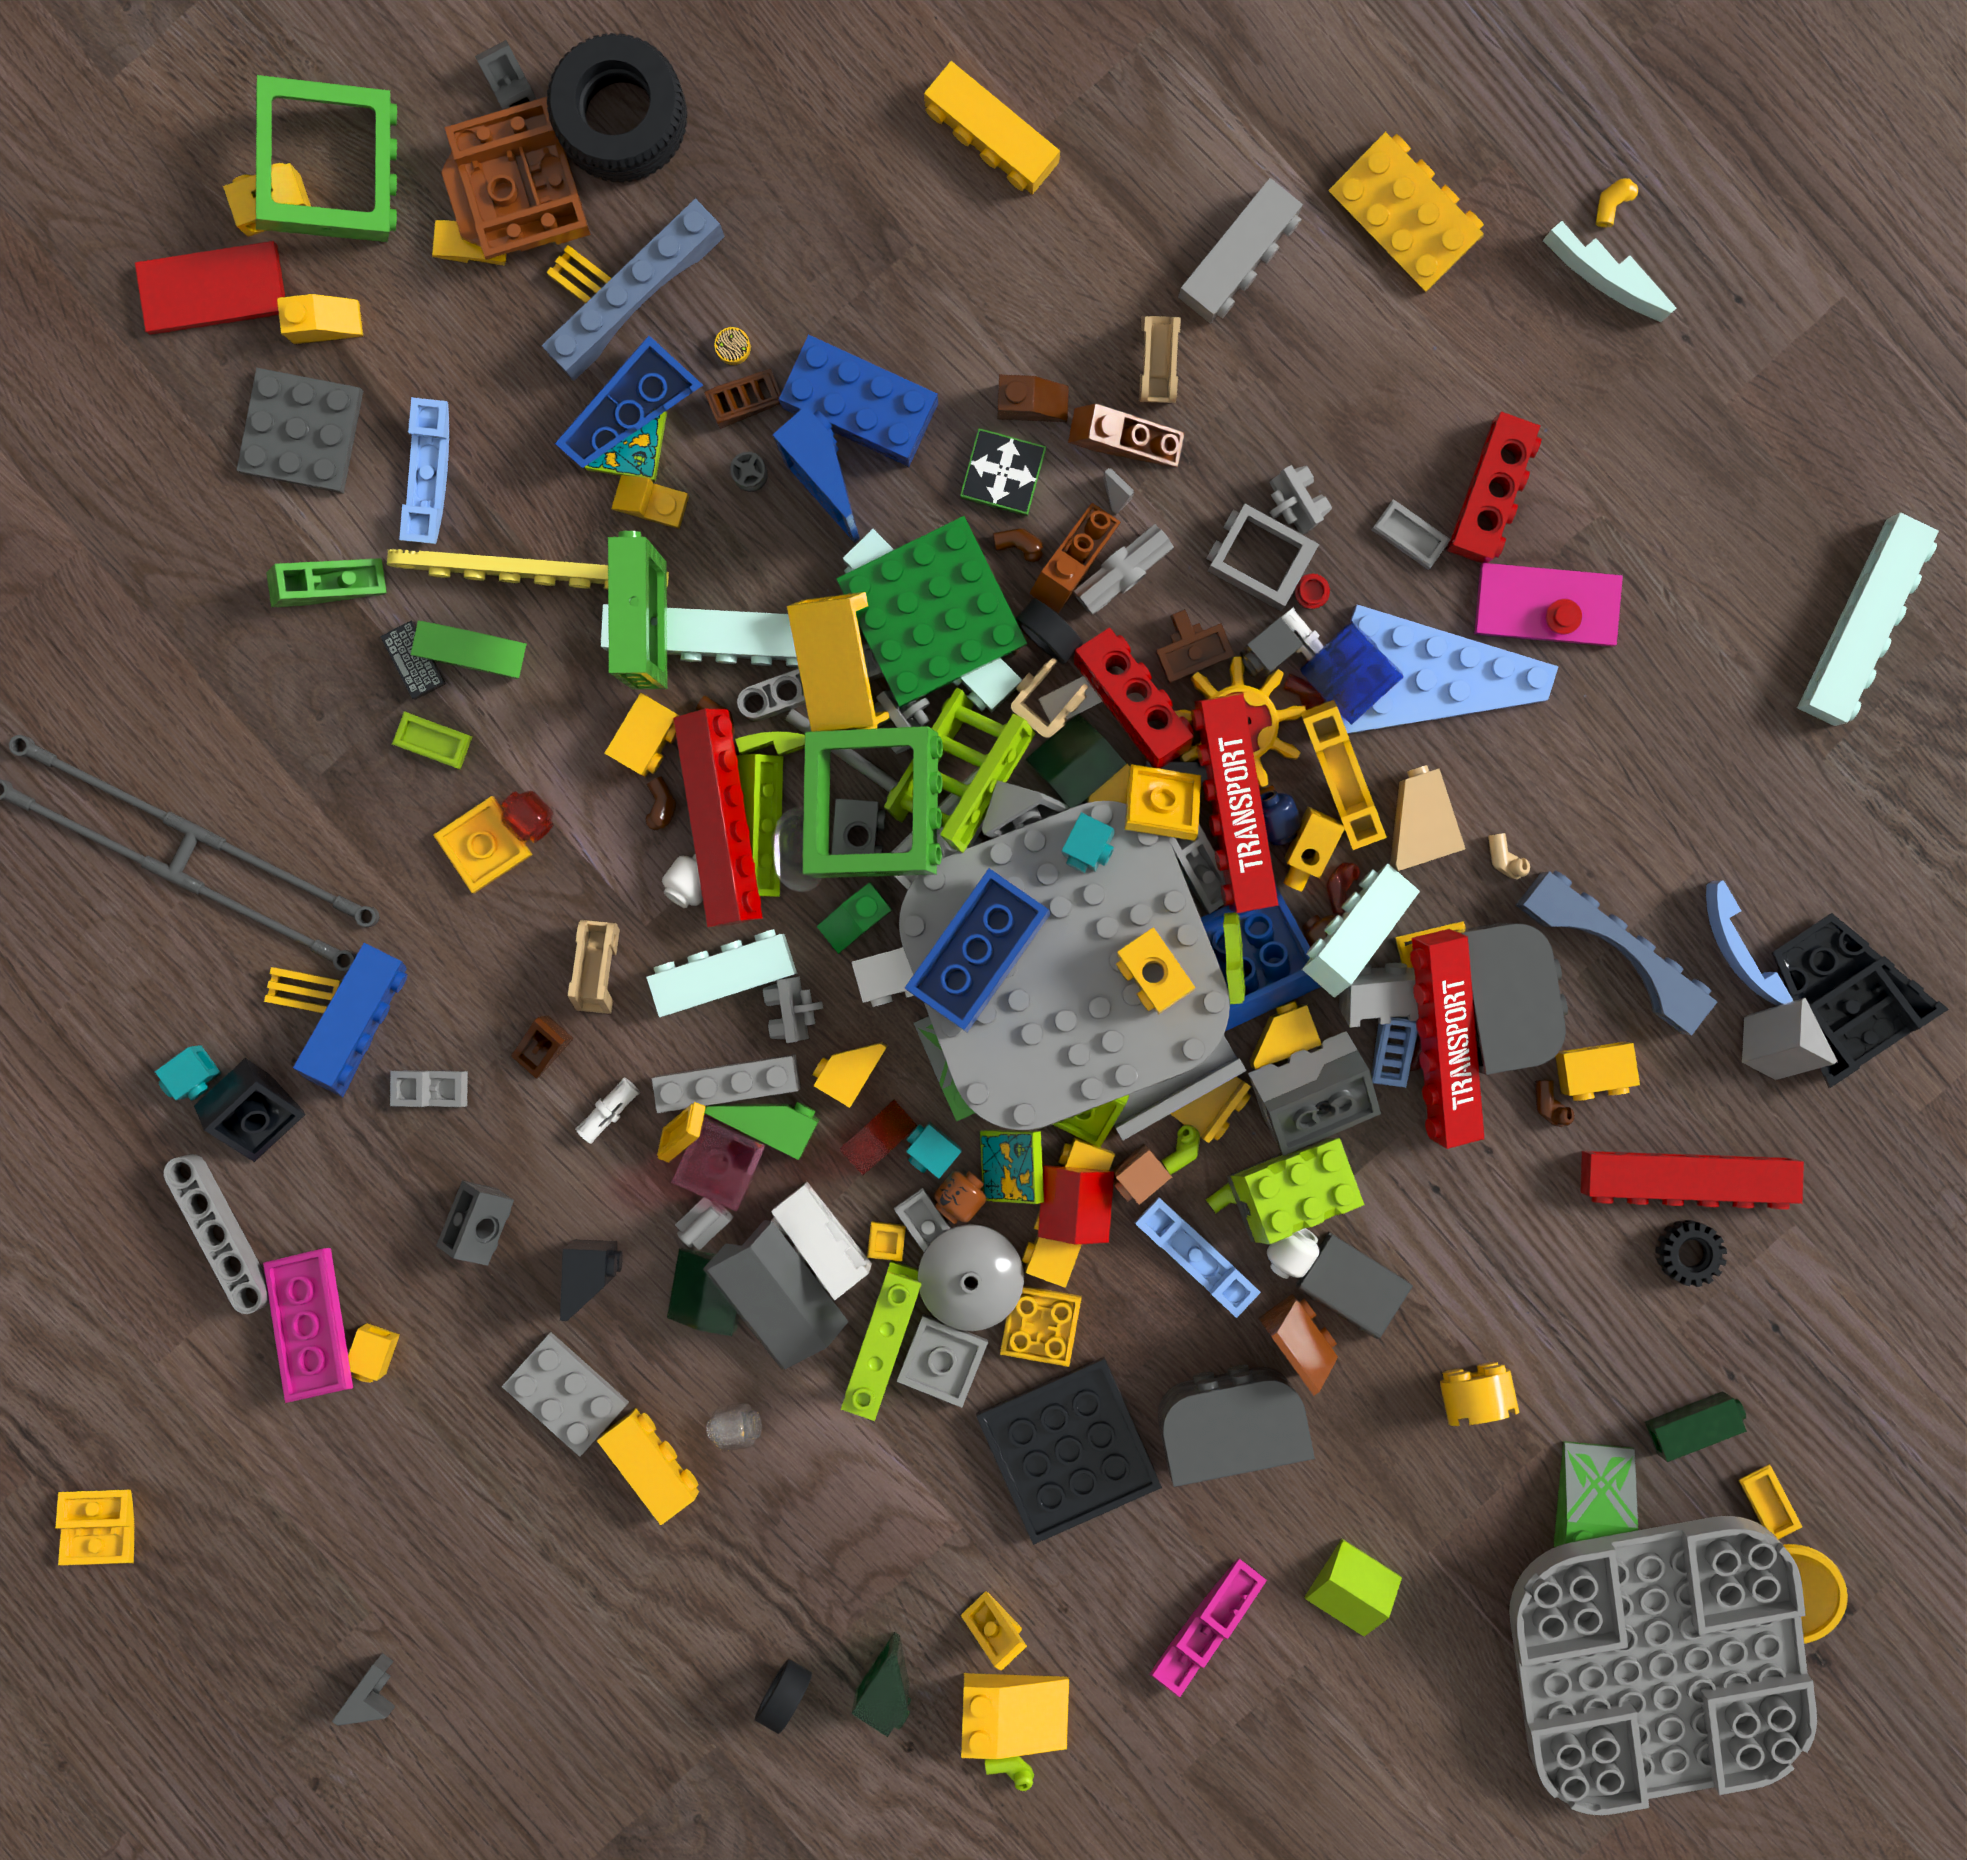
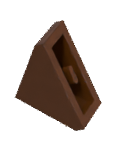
M548 1015L541 1016L532 1023L511 1057L538 1079L574 1038Z

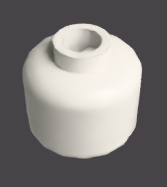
M696 854L692 858L684 855L679 856L662 878V883L666 888L664 894L683 908H687L688 905L697 906L703 901Z
M1305 1228L1293 1233L1292 1236L1271 1244L1267 1249V1256L1272 1262L1271 1269L1285 1279H1288L1289 1276L1296 1278L1305 1276L1320 1253L1319 1247L1316 1244L1318 1242L1317 1237Z

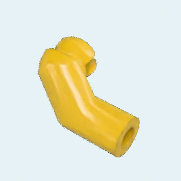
M1619 179L1600 194L1596 217L1597 226L1612 227L1614 225L1616 206L1623 201H1633L1638 194L1637 184L1633 183L1631 179Z

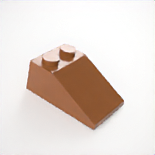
M1291 1294L1258 1319L1313 1396L1320 1392L1338 1358L1332 1349L1337 1343L1325 1327L1319 1330L1311 1319L1317 1315L1305 1298L1298 1302L1294 1295Z

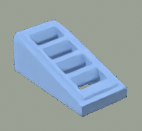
M1391 1017L1390 1024L1378 1023L1371 1074L1373 1083L1406 1088L1417 1037L1416 1021H1409L1408 1017ZM1391 1025L1404 1026L1406 1028L1405 1030L1392 1029L1390 1027ZM1388 1038L1404 1040L1403 1045L1387 1043ZM1385 1052L1402 1054L1401 1059L1385 1057ZM1382 1067L1400 1068L1399 1073L1382 1071Z

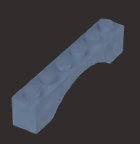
M695 198L542 345L544 350L575 381L599 358L617 331L648 298L673 277L699 262L725 237L720 223Z
M1550 871L1541 872L1516 906L1543 927H1566L1582 930L1614 946L1631 962L1641 976L1650 997L1653 1013L1680 1034L1692 1035L1717 1003L1709 995L1711 989L1695 978L1692 981L1681 974L1684 969L1674 960L1668 957L1663 960L1653 952L1656 947L1650 941L1640 935L1635 938L1626 931L1628 925L1623 920L1613 914L1607 916L1598 909L1600 903L1585 892H1582L1580 895L1570 887L1572 882L1565 875L1558 871H1554L1553 874Z

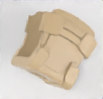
M1054 657L1047 661L1035 676L1030 672L1016 687L1020 694L1011 703L1012 711L1024 718L1034 730L1046 738L1053 736L1066 725L1067 715L1075 711L1087 697L1085 692L1089 688L1086 684L1082 685L1050 724L1029 708L1024 702L1057 664L1058 660Z

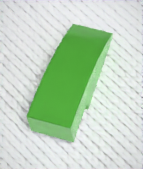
M418 620L410 655L479 672L483 671L512 679H519L526 643Z

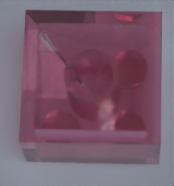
M704 1114L700 1136L686 1148L671 1183L737 1211L741 1207L752 1183L766 1145Z

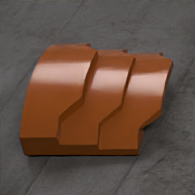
M547 97L444 127L452 152L445 162L441 174L451 201L462 240L482 248L486 260L517 250L522 252L551 242H556L559 245L591 235L566 153L556 137L549 120Z

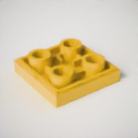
M1023 1286L1022 1294L1016 1307L1006 1317L1000 1355L1069 1367L1081 1296Z

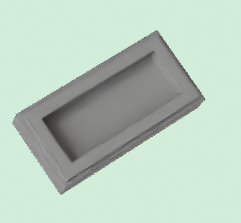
M1394 499L1371 529L1427 570L1432 567L1451 540Z

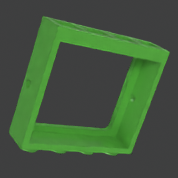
M257 75L256 230L381 242L388 241L390 231H396L397 222L396 209H390V196H396L397 175L390 174V161H396L397 139L390 138V125L396 126L397 104L390 103V90ZM283 98L363 107L374 111L375 209L372 212L281 204L273 201L271 197L272 101L274 99Z
M620 531L618 532V537H608L609 673L631 689H667V562L646 537H641V532ZM653 618H657V625L651 624Z
M928 726L805 732L803 874L813 878L937 875V865H940L942 859L941 846L937 843V829H940L942 826V813L938 807V793H941L943 785L941 773L938 772V758L942 757L943 743L941 737L938 736V732ZM911 746L914 752L912 849L906 853L829 855L831 750Z

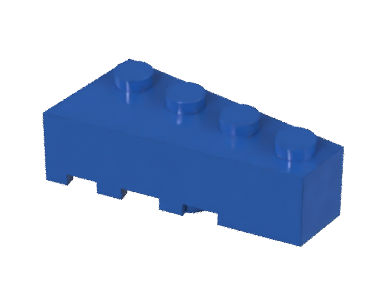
M647 336L554 444L581 468H584L657 416L699 389L703 384L652 337Z
M363 943L293 1069L306 1080L344 1097L379 1024L384 1021L389 1012V1004L395 992L398 993L406 982L408 975L405 973L407 968L404 963Z

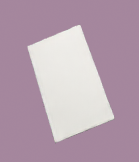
M1084 676L1039 698L1050 723L1084 684L1089 686L1085 692L1087 697L1075 711L1067 715V719L1103 702Z

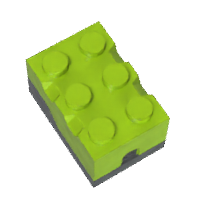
M1324 1138L1285 1156L1280 1153L1226 1175L1249 1239L1255 1243L1273 1244L1292 1236L1297 1231L1316 1226L1328 1218L1347 1213L1364 1205L1340 1138Z

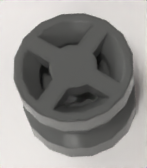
M742 452L732 460L730 466L731 475L740 489L747 492H755L766 484L768 478L767 468L762 458L756 453Z

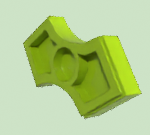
M1230 912L1224 913L1223 922L1230 1004H1241L1245 1001L1242 936L1239 914Z

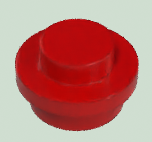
M1304 575L1294 590L1295 598L1306 609L1320 608L1329 598V584L1321 575Z
M1559 599L1553 602L1546 611V623L1557 634L1566 635L1574 632L1582 621L1580 607L1570 599Z

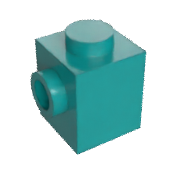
M1081 812L1062 849L1063 856L1068 858L1066 864L1083 873L1086 872L1087 868L1096 872L1099 864L1105 866L1114 850V846L1109 845L1115 834L1114 828Z
M201 1045L188 1047L155 1071L160 1079L158 1081L159 1086L167 1096L173 1097L175 1100L189 1098L191 1101L207 1092L209 1087L206 1084L221 1074Z
M931 1122L925 1128L919 1124L906 1139L911 1144L906 1151L911 1155L908 1161L922 1173H925L928 1169L938 1179L962 1152V1148Z

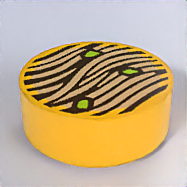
M728 327L720 331L716 336L714 346L721 361L729 365H738L748 358L751 345L744 331L736 327Z

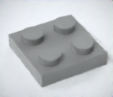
M923 1314L898 1375L897 1382L962 1408L988 1340L970 1332L952 1328L935 1318Z

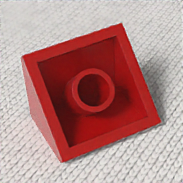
M1043 1165L1044 1203H1040L1038 1237L1074 1245L1109 1243L1114 1171Z

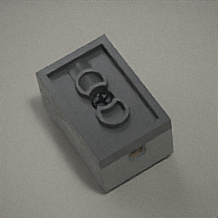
M1347 1031L1327 1038L1321 1044V1048L1310 1053L1303 1049L1293 1053L1289 1057L1288 1063L1279 1067L1268 1064L1248 1073L1262 1117L1283 1156L1381 1114L1369 1068Z

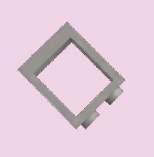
M1244 504L1240 512L1233 509L1223 528L1229 532L1223 543L1216 540L1206 559L1212 563L1208 572L1281 611L1290 599L1319 544L1251 506ZM1245 520L1299 548L1276 591L1223 562Z

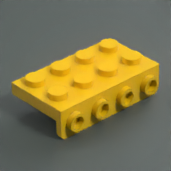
M1385 131L1328 191L1412 279L1427 292L1477 241L1484 237V233L1480 230L1484 224L1471 210L1464 214L1456 205L1460 199L1446 184L1441 189L1431 179L1435 175L1434 171L1422 159L1417 163L1413 161L1407 154L1411 148L1397 133L1391 138Z

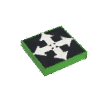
M979 428L960 498L1028 517L1046 446Z

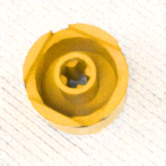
M1489 1362L1477 1365L1478 1372H1464L1463 1369L1442 1372L1444 1379L1440 1381V1387L1448 1424L1450 1426H1460L1458 1419L1468 1418L1469 1425L1482 1424L1509 1418V1412L1515 1415L1518 1414L1519 1408L1510 1369L1505 1368V1365H1498V1362Z

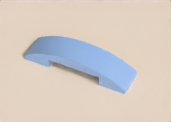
M411 397L408 433L412 435L407 499L406 505L402 504L399 540L436 544L443 514L448 472V402Z
M1724 880L1708 883L1706 885V903L1709 922L1716 942L1730 967L1750 989L1772 1004L1779 1006L1792 1002L1793 999L1777 972H1764L1761 974L1729 919L1741 912V909Z
M1159 1197L1134 1222L1236 1318L1261 1293L1225 1257Z

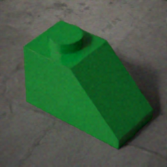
M869 882L816 927L839 954L891 913L893 909L874 885Z

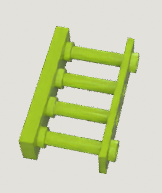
M956 688L952 696L943 704L942 712L931 729L938 732V736L942 739V756L947 752L979 767L976 776L968 785L941 773L942 789L960 797L961 800L952 814L948 815L941 812V827L943 830L940 836L953 849L964 853L986 816L997 780L1007 782L1036 733L1024 718L1016 714L1011 716L1008 723L1002 725L972 711L971 709L974 704L963 690ZM963 722L998 738L988 754H982L953 740ZM913 760L897 786L889 792L887 802L884 805V808L901 823L908 812L913 813Z
M893 1260L890 1261L845 1393L841 1410L875 1421L922 1284L918 1282L919 1269Z

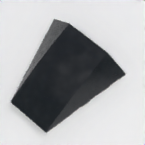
M1833 913L1772 952L1787 991L1793 1001L1806 998L1837 1059L1835 1064L1820 1068L1828 1088L1833 1087L1860 1069L1861 1065L1911 1032L1922 1028L1949 1010L1940 1001L1936 1002L1925 993L1924 988L1913 979H1908L1894 967L1895 964L1885 956L1882 957L1874 951L1866 940Z

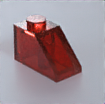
M894 1099L840 1147V1151L864 1175L897 1146L917 1124Z

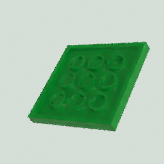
M965 516L836 578L844 595L866 592L868 606L856 611L857 621L900 708L1027 645Z

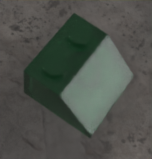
M1079 713L1025 759L1062 803L1066 804L1070 809L1083 803L1092 793L1126 765L1125 761L1106 739Z
M679 1248L667 1318L696 1330L732 1336L737 1329L739 1315L703 1270L716 1254Z
M896 1632L892 1634L856 1688L851 1713L886 1737L889 1736L894 1727L899 1730L910 1713V1710L907 1709L911 1702V1698H909L910 1683L901 1638Z

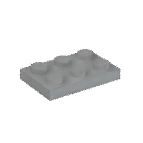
M552 1332L547 1335L502 1386L579 1457L629 1403L628 1400Z

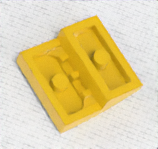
M131 1490L58 1492L55 1527L56 1529H61L58 1565L134 1563V1510Z

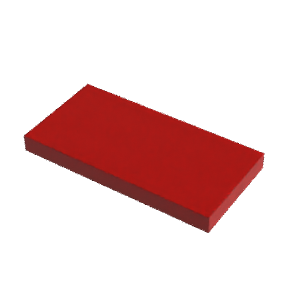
M274 241L135 262L145 332L149 335L279 315L277 298L285 297L278 246Z

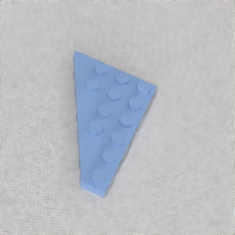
M1356 605L1325 703L1335 700L1347 734L1545 702L1549 699L1558 666Z

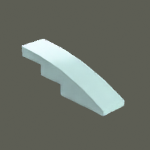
M1563 221L1557 224L1544 238L1543 242L1568 267L1596 289L1624 306L1659 322H1662L1677 309L1631 256H1628L1622 263L1618 264L1596 238L1585 247Z

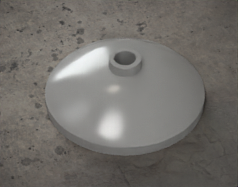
M974 1224L956 1226L938 1235L925 1250L918 1270V1282L922 1283L919 1291L928 1310L945 1325L964 1331L987 1329L1004 1320L1016 1307L1024 1285L1022 1262L1012 1243L996 1230ZM969 1276H973L978 1280V1284L973 1288H969L964 1284V1280Z

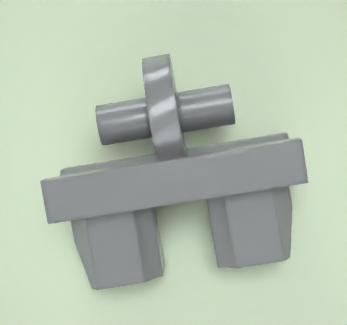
M1290 465L1269 482L1275 491L1271 496L1277 504V507L1269 513L1273 519L1283 514L1289 525L1294 523L1299 533L1304 535L1324 520L1323 517L1332 509V506L1326 496L1322 494L1313 499L1309 495L1306 488L1314 483V476L1308 466L1294 469Z
M885 690L876 696L878 702L874 705V711H888L889 718L877 724L878 727L883 726L891 719L897 728L921 727L930 721L923 712L930 704L927 698H923L918 702L915 700L900 708L891 690ZM905 746L891 748L896 754H898L912 747Z
M800 976L777 980V984L763 988L766 1005H780L782 1018L769 1020L770 1038L786 1039V1043L809 1039L807 1025L815 1024L813 1010L823 1009V1003H812L810 989H801Z

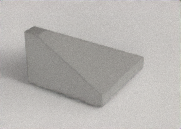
M1108 468L1104 473L1103 481L1111 511L1117 515L1132 500L1134 490L1112 469Z

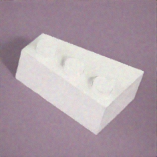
M805 1182L772 1209L771 1212L774 1218L771 1220L783 1236L786 1234L795 1244L793 1248L804 1263L810 1265L819 1283L830 1293L834 1300L869 1274L872 1263L808 1182Z

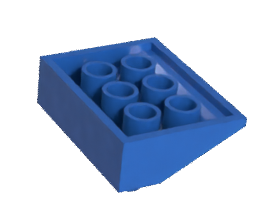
M805 405L773 434L774 440L787 468L848 537L856 543L860 538L837 456L839 448L836 446L837 441L833 437L835 434L831 430L832 425L819 410L812 413Z
M1276 884L1278 906L1237 913L1239 914L1243 945L1245 1001L1241 1004H1230L1229 1019L1225 1031L1321 987L1302 970L1310 959L1306 954L1310 946ZM1229 906L1201 917L1227 988L1223 922L1224 913L1233 912L1229 909Z

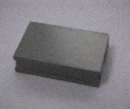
M1328 1232L1319 1247V1256L1305 1276L1299 1278L1296 1283V1289L1309 1296L1312 1301H1317L1358 1327V1330H1363L1372 1337L1380 1339L1413 1285Z

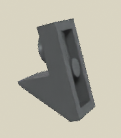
M383 1653L380 1655L332 1720L334 1724L339 1726L385 1719L389 1716L395 1705L380 1695L379 1692L391 1677L386 1671L394 1662Z

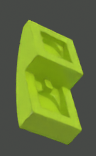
M764 732L735 739L738 750L742 755L771 745H775L779 756H785L805 749V735L799 733Z

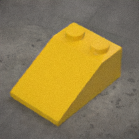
M964 1673L961 1758L1002 1759L1067 1749L1069 1677Z

